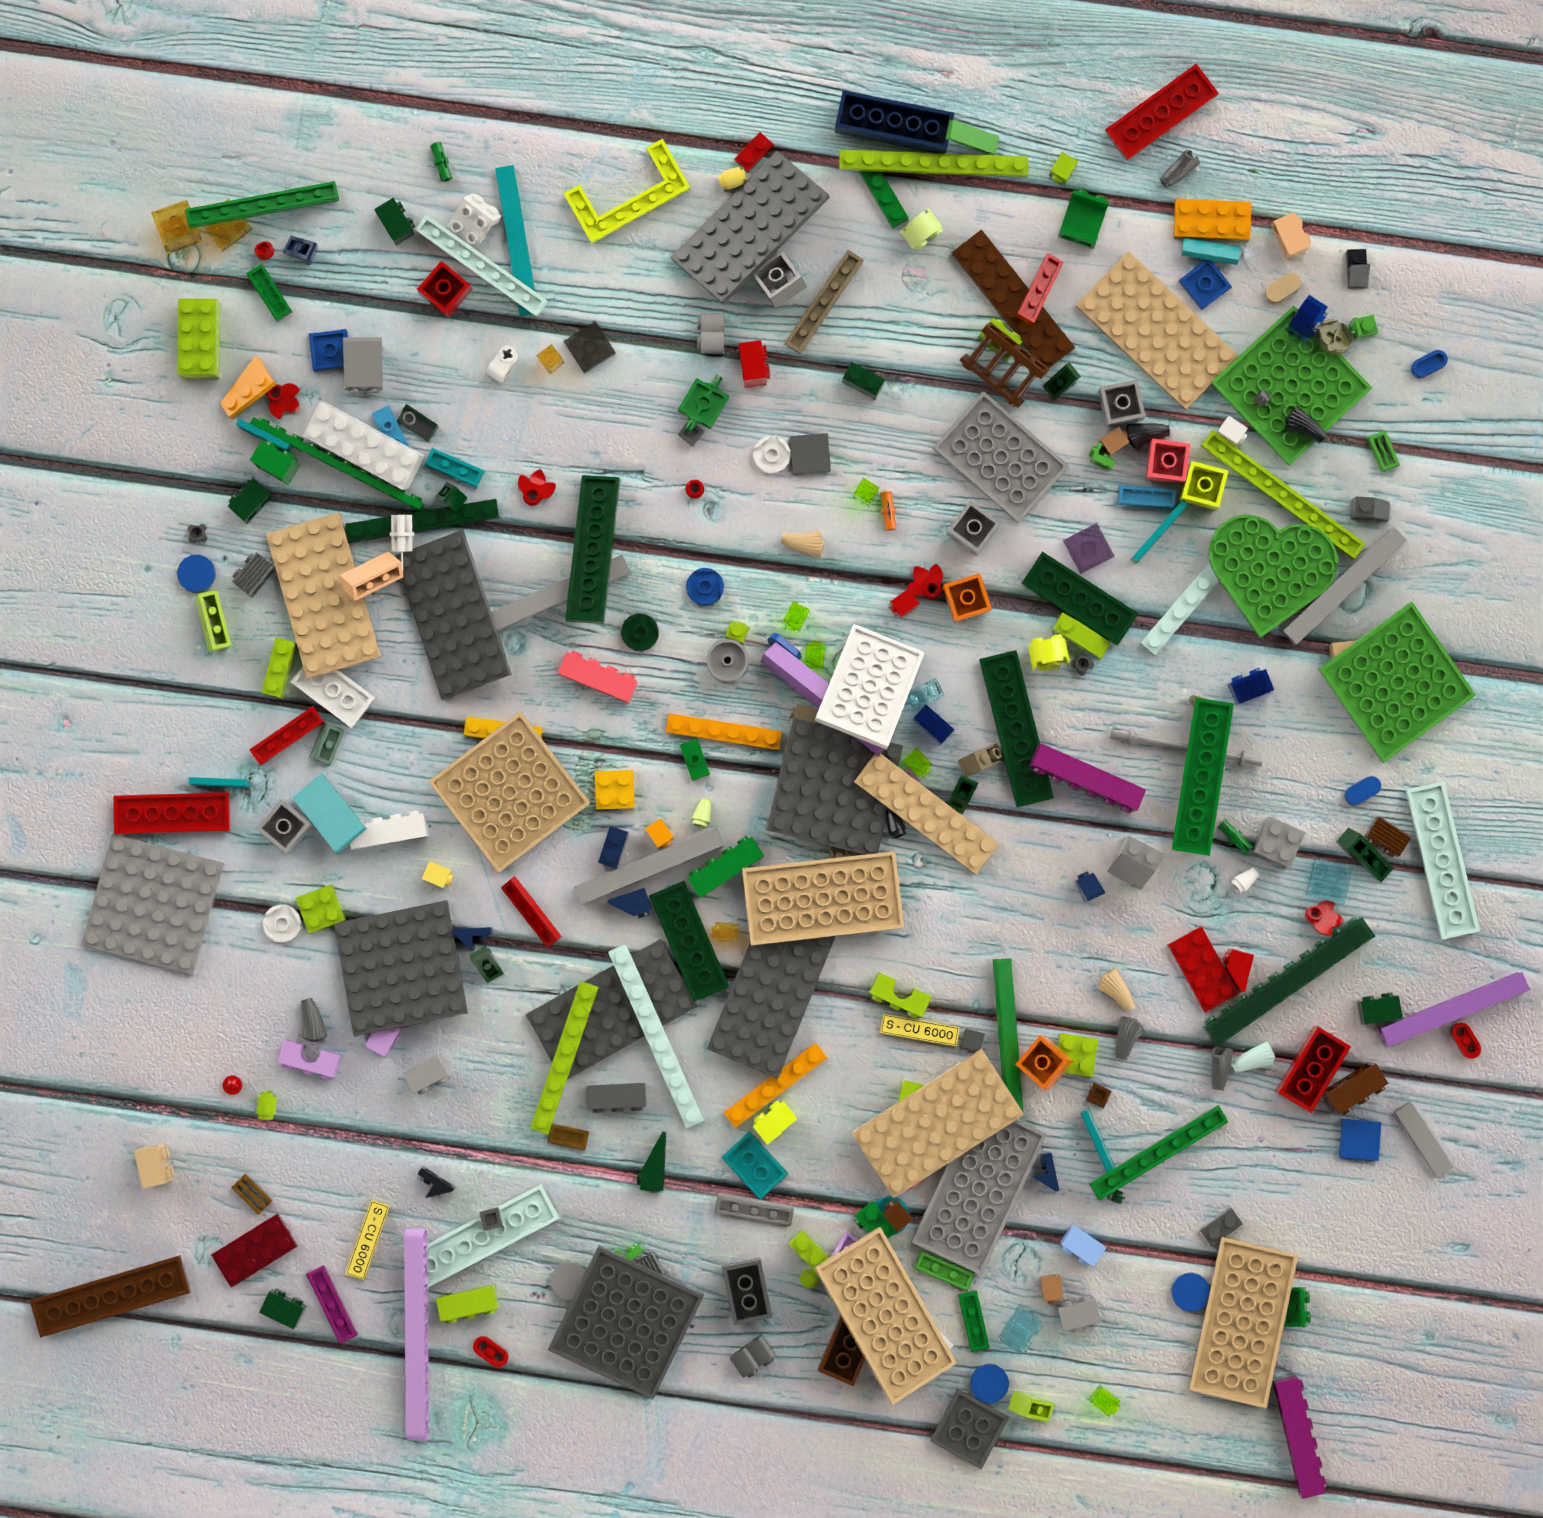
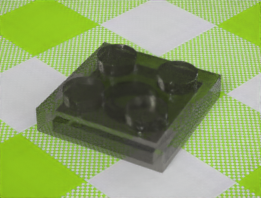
M596 321L563 341L584 374L616 354Z

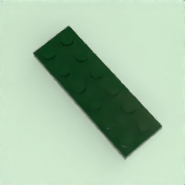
M1043 551L1021 583L1116 646L1119 645L1139 614Z
M685 881L649 895L693 1001H698L730 987Z

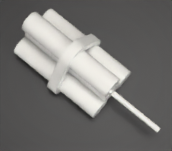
M391 515V532L389 533L392 537V552L401 551L403 571V551H412L413 549L412 515Z

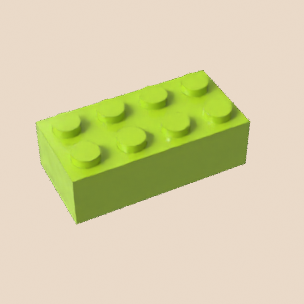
M216 298L178 299L177 374L182 379L220 378V303Z

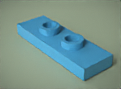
M389 405L371 413L380 432L409 447Z
M1119 485L1117 505L1175 509L1177 489Z

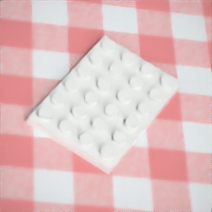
M853 624L815 721L887 750L925 652Z

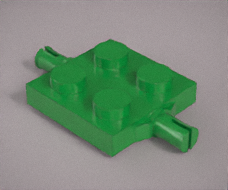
M715 375L712 383L703 382L698 378L695 379L678 408L679 413L690 419L685 430L688 431L689 429V432H692L696 423L712 429L730 397L718 388L723 379L721 376Z

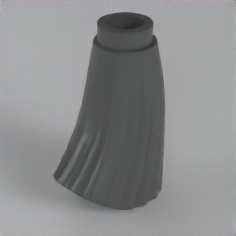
M1185 150L1162 175L1160 182L1164 187L1167 188L1180 181L1200 164L1199 158L1197 156L1194 158L1191 150Z
M313 999L302 1000V1027L298 1036L311 1042L328 1037L322 1017Z
M1121 1016L1116 1039L1115 1058L1127 1060L1136 1040L1146 1032L1137 1019Z
M1216 1046L1212 1049V1089L1224 1091L1233 1055V1049Z

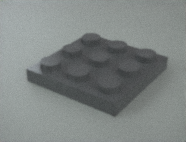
M957 1388L930 1441L982 1470L1009 1416Z

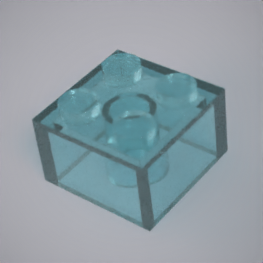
M1019 1304L998 1337L1002 1343L1021 1355L1023 1351L1027 1352L1032 1344L1030 1340L1033 1335L1037 1336L1043 1327L1041 1325L1042 1321L1037 1315Z

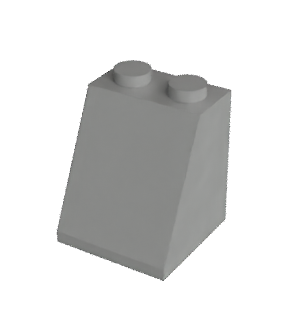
M382 337L343 338L344 391L352 394L360 393V390H367L368 393H379V390H383Z
M1131 836L1124 837L1107 872L1142 889L1156 871L1164 853Z

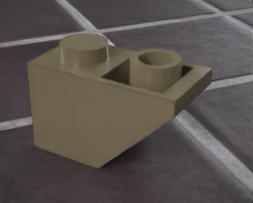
M997 743L958 760L965 777L1004 761Z

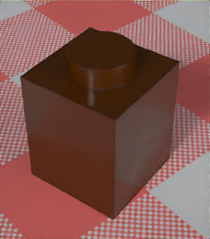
M891 1200L883 1207L885 1210L882 1213L897 1232L913 1220L898 1200L895 1202Z

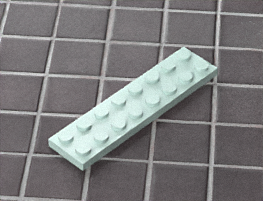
M1444 781L1405 790L1441 940L1479 932L1480 929Z
M540 1184L498 1206L503 1227L483 1231L479 1216L428 1243V1288L559 1219L543 1185Z

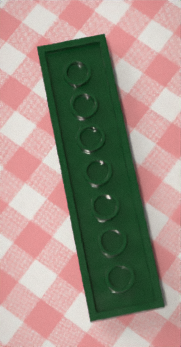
M582 475L565 616L566 622L605 623L620 477Z
M1017 650L979 659L1016 808L1054 799L1049 776L1045 773L1044 775L1037 774L1033 771L1034 768L1029 767L1040 741Z

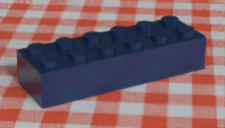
M843 90L835 124V133L931 153H946L949 142L946 139L949 121L954 118V112Z

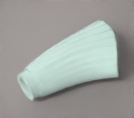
M1266 1041L1241 1054L1231 1062L1235 1073L1255 1068L1271 1070L1275 1055Z

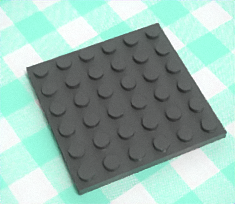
M792 718L766 831L864 855L878 853L888 808L854 783V780L875 753L854 736L825 725ZM890 742L887 750L884 749L881 754L896 766H899L903 745Z
M447 900L334 924L354 1037L469 1014Z
M598 1245L548 1347V1351L654 1399L704 1294Z

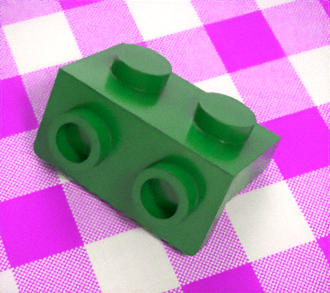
M873 1200L854 1214L856 1217L855 1223L860 1229L864 1227L868 1233L881 1227L888 1239L897 1232Z
M1292 1287L1284 1327L1305 1328L1308 1327V1323H1311V1312L1307 1311V1303H1310V1293L1306 1291V1287Z

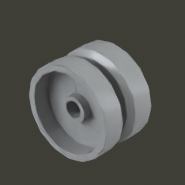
M722 639L714 643L709 649L707 667L710 674L717 681L734 683L746 674L749 666L748 653L745 647L738 641ZM727 657H730V664H726L724 662V660H726Z

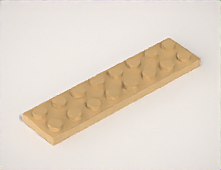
M874 754L854 780L855 784L974 874L979 872L999 844L882 754L880 756Z

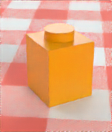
M661 818L645 828L658 848L663 847L665 849L673 843L672 839L674 836Z

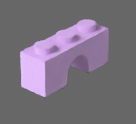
M287 1039L283 1040L277 1062L281 1063L283 1068L293 1070V1067L301 1069V1073L311 1075L312 1072L318 1073L319 1078L326 1080L336 1077L342 1054L321 1050L319 1058L315 1062H309L303 1054L305 1044Z

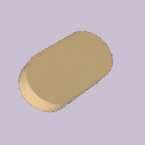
M1295 273L1284 275L1269 285L1265 292L1266 299L1271 303H1279L1299 289L1301 285L1300 277Z

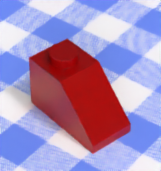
M1229 949L1223 957L1224 968L1237 990L1245 992L1254 954Z

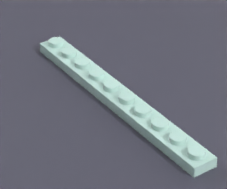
M624 944L608 951L686 1128L704 1121L627 945Z

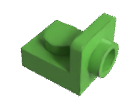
M1374 314L1361 318L1354 317L1350 321L1349 330L1355 339L1378 334Z
M1099 442L1097 446L1093 445L1089 456L1092 457L1090 463L1111 471L1116 461L1112 460L1113 457L1108 454H1098L1102 443Z
M633 1243L625 1250L626 1255L618 1247L613 1251L633 1260L644 1250V1247L640 1243L637 1245Z

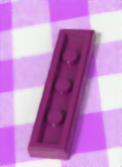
M325 1265L307 1273V1278L339 1344L358 1336Z

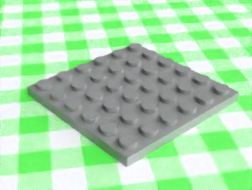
M112 834L81 945L194 975L224 863Z

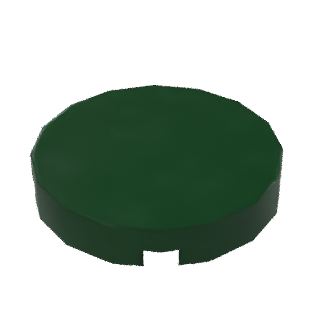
M637 613L629 616L624 621L621 636L628 648L643 652L651 649L656 644L659 638V628L651 616Z

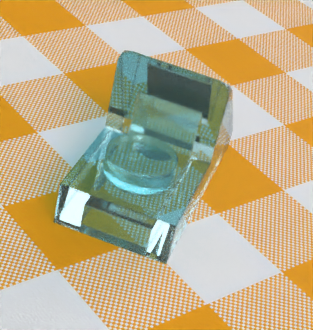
M934 678L909 691L908 700L913 710H916L932 701L940 699L944 696V693L937 678Z

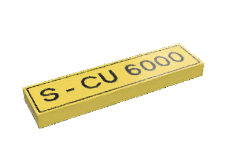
M883 1014L880 1033L956 1046L960 1027Z
M371 1200L346 1271L347 1275L365 1280L390 1205Z

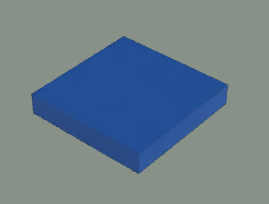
M1204 260L1178 281L1201 311L1232 288L1231 284L1211 260Z
M347 329L309 333L314 372L344 368L343 338H348Z
M1342 1118L1339 1157L1379 1161L1382 1122Z

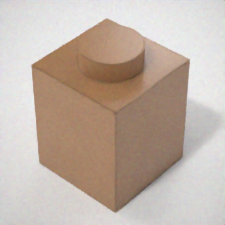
M1117 427L1102 437L1098 443H1102L1101 448L1105 454L1112 456L1129 444L1128 434L1124 429L1121 430L1120 427Z
M1059 1274L1039 1276L1044 1302L1048 1301V1304L1059 1303L1060 1299H1064Z

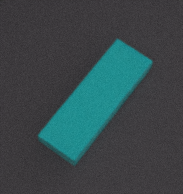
M1188 238L1183 239L1182 256L1238 265L1240 247Z
M240 418L236 422V426L239 429L265 442L270 441L277 445L279 449L290 453L292 446L289 443Z
M435 448L431 449L424 464L474 488H478L485 472Z
M189 777V784L192 786L250 787V780Z

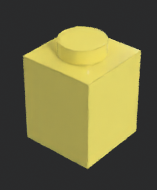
M429 861L422 879L445 888L446 885L450 886L454 875H451L452 870Z

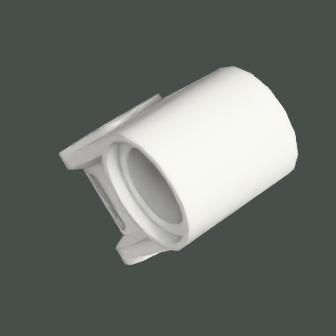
M503 346L489 364L485 374L502 384L517 360L515 349L511 346ZM511 351L512 358L508 357L505 359L504 353Z

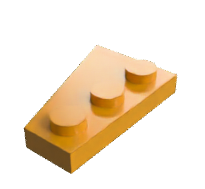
M255 355L220 403L231 419L235 418L277 385L259 357Z

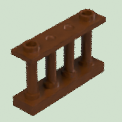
M990 321L982 329L985 338L972 355L965 354L959 361L962 362L965 369L972 370L1004 396L1011 406L1019 408L1025 402L1021 396L1035 378L1042 379L1050 369ZM994 341L999 345L1000 349L986 368H984L976 361L990 342ZM1009 353L1014 357V362L1003 377L998 380L991 372L1004 355ZM1024 365L1029 369V374L1017 390L1013 392L1006 384L1018 368Z

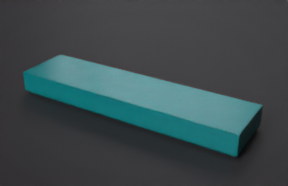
M1182 500L1134 554L1130 559L1134 563L1140 561L1188 505L1185 501Z
M1088 1107L1083 1109L1080 1114L1106 1172L1115 1168V1165Z

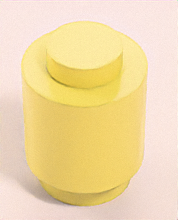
M739 167L723 171L722 174L718 175L722 190L743 186L744 181L747 180L744 169L740 170Z

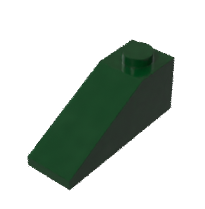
M1349 827L1336 841L1348 855L1381 883L1394 869L1360 833Z
M662 1131L642 1167L641 1173H637V1185H640V1190H664L667 1131Z

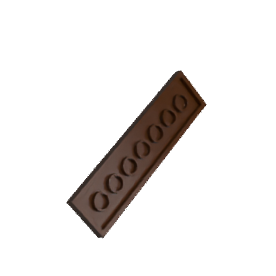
M982 229L951 253L1010 329L1021 337L1020 340L1029 353L1050 369L1075 349V346L1043 306L1032 326L1016 317L1029 288Z
M181 1255L37 1297L31 1299L30 1303L41 1338L189 1294L191 1290Z

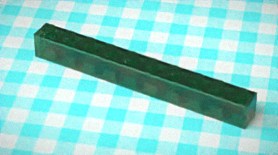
M1352 917L1346 922L1347 926L1343 929H1340V927L1332 931L1330 938L1319 940L1314 944V949L1311 951L1307 949L1299 954L1300 959L1295 962L1291 960L1283 966L1284 970L1280 973L1275 971L1267 977V982L1264 984L1260 982L1252 987L1250 994H1242L1236 999L1237 1003L1232 1006L1228 1004L1220 1010L1221 1014L1217 1017L1213 1015L1204 1021L1205 1025L1202 1028L1213 1044L1218 1047L1374 938L1375 934L1363 917Z

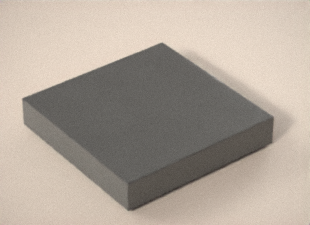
M828 433L790 436L793 475L831 472Z

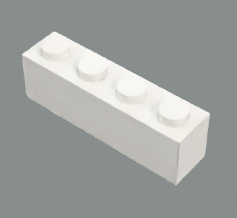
M420 811L408 812L409 816L401 817V814L390 815L388 820H382V817L370 819L371 823L364 824L367 829L350 843L351 850L429 837L426 816L423 813L420 814Z

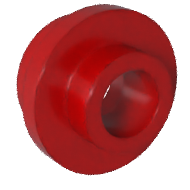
M699 480L689 481L685 487L686 494L692 499L700 498L704 493L703 483ZM694 486L699 488L696 493L691 491Z

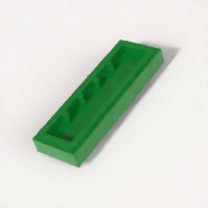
M263 264L246 273L276 322L293 313Z

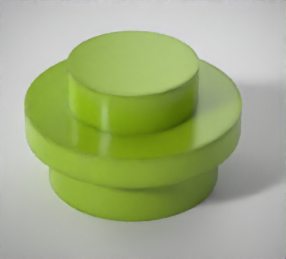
M806 1269L800 1275V1282L805 1288L812 1289L818 1285L819 1276L813 1269Z

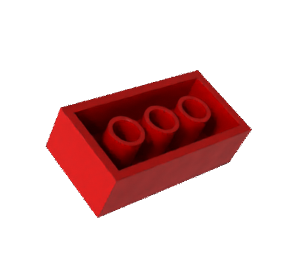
M1313 1026L1275 1092L1303 1110L1312 1113L1351 1046L1322 1028Z

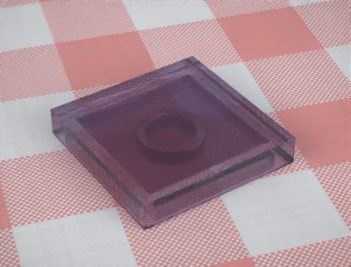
M1098 523L1063 540L1080 574L1115 557Z

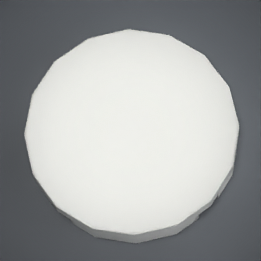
M766 436L760 439L753 451V460L756 467L767 474L782 472L788 466L791 459L788 444L782 438L775 436Z
M277 905L270 908L263 920L265 934L269 939L279 943H286L296 938L302 925L300 914L288 905Z

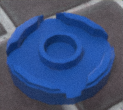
M199 554L190 555L179 564L177 577L181 586L186 590L200 593L212 586L216 578V569L207 557Z
M697 569L687 579V594L698 605H713L723 595V579L713 569Z
M1188 1272L1181 1274L1173 1282L1171 1295L1175 1304L1182 1310L1188 1312L1198 1311L1208 1303L1210 1286L1201 1275Z
M988 1363L974 1370L971 1375L970 1386L977 1399L985 1403H995L1004 1398L1008 1392L1009 1380L1001 1367Z

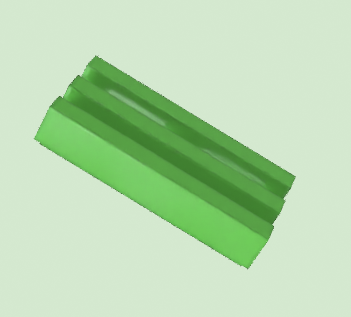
M1386 430L1367 437L1381 473L1400 465ZM1380 436H1382L1384 439V442L1393 460V464H1391L1389 461L1387 453L1381 442ZM1373 439H1375L1376 442H1377V444H1378V447H1379V449H1380V452H1381V454H1382V456H1383V459H1384V461H1385V463H1386V467L1384 466V463H1383V461H1382V459H1381V456H1380V454H1379V452H1378V449H1377L1376 444H1375V442H1374Z

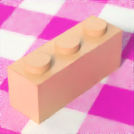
M388 551L341 574L342 589L356 601L402 578L403 571L401 562Z

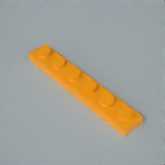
M671 713L668 714L666 733L779 750L782 731Z
M815 1042L782 1068L779 1078L769 1077L723 1113L734 1128H736L827 1059L826 1055Z

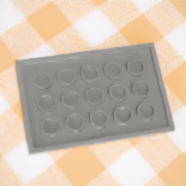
M984 391L933 447L940 456L1018 524L1069 467L1066 462Z

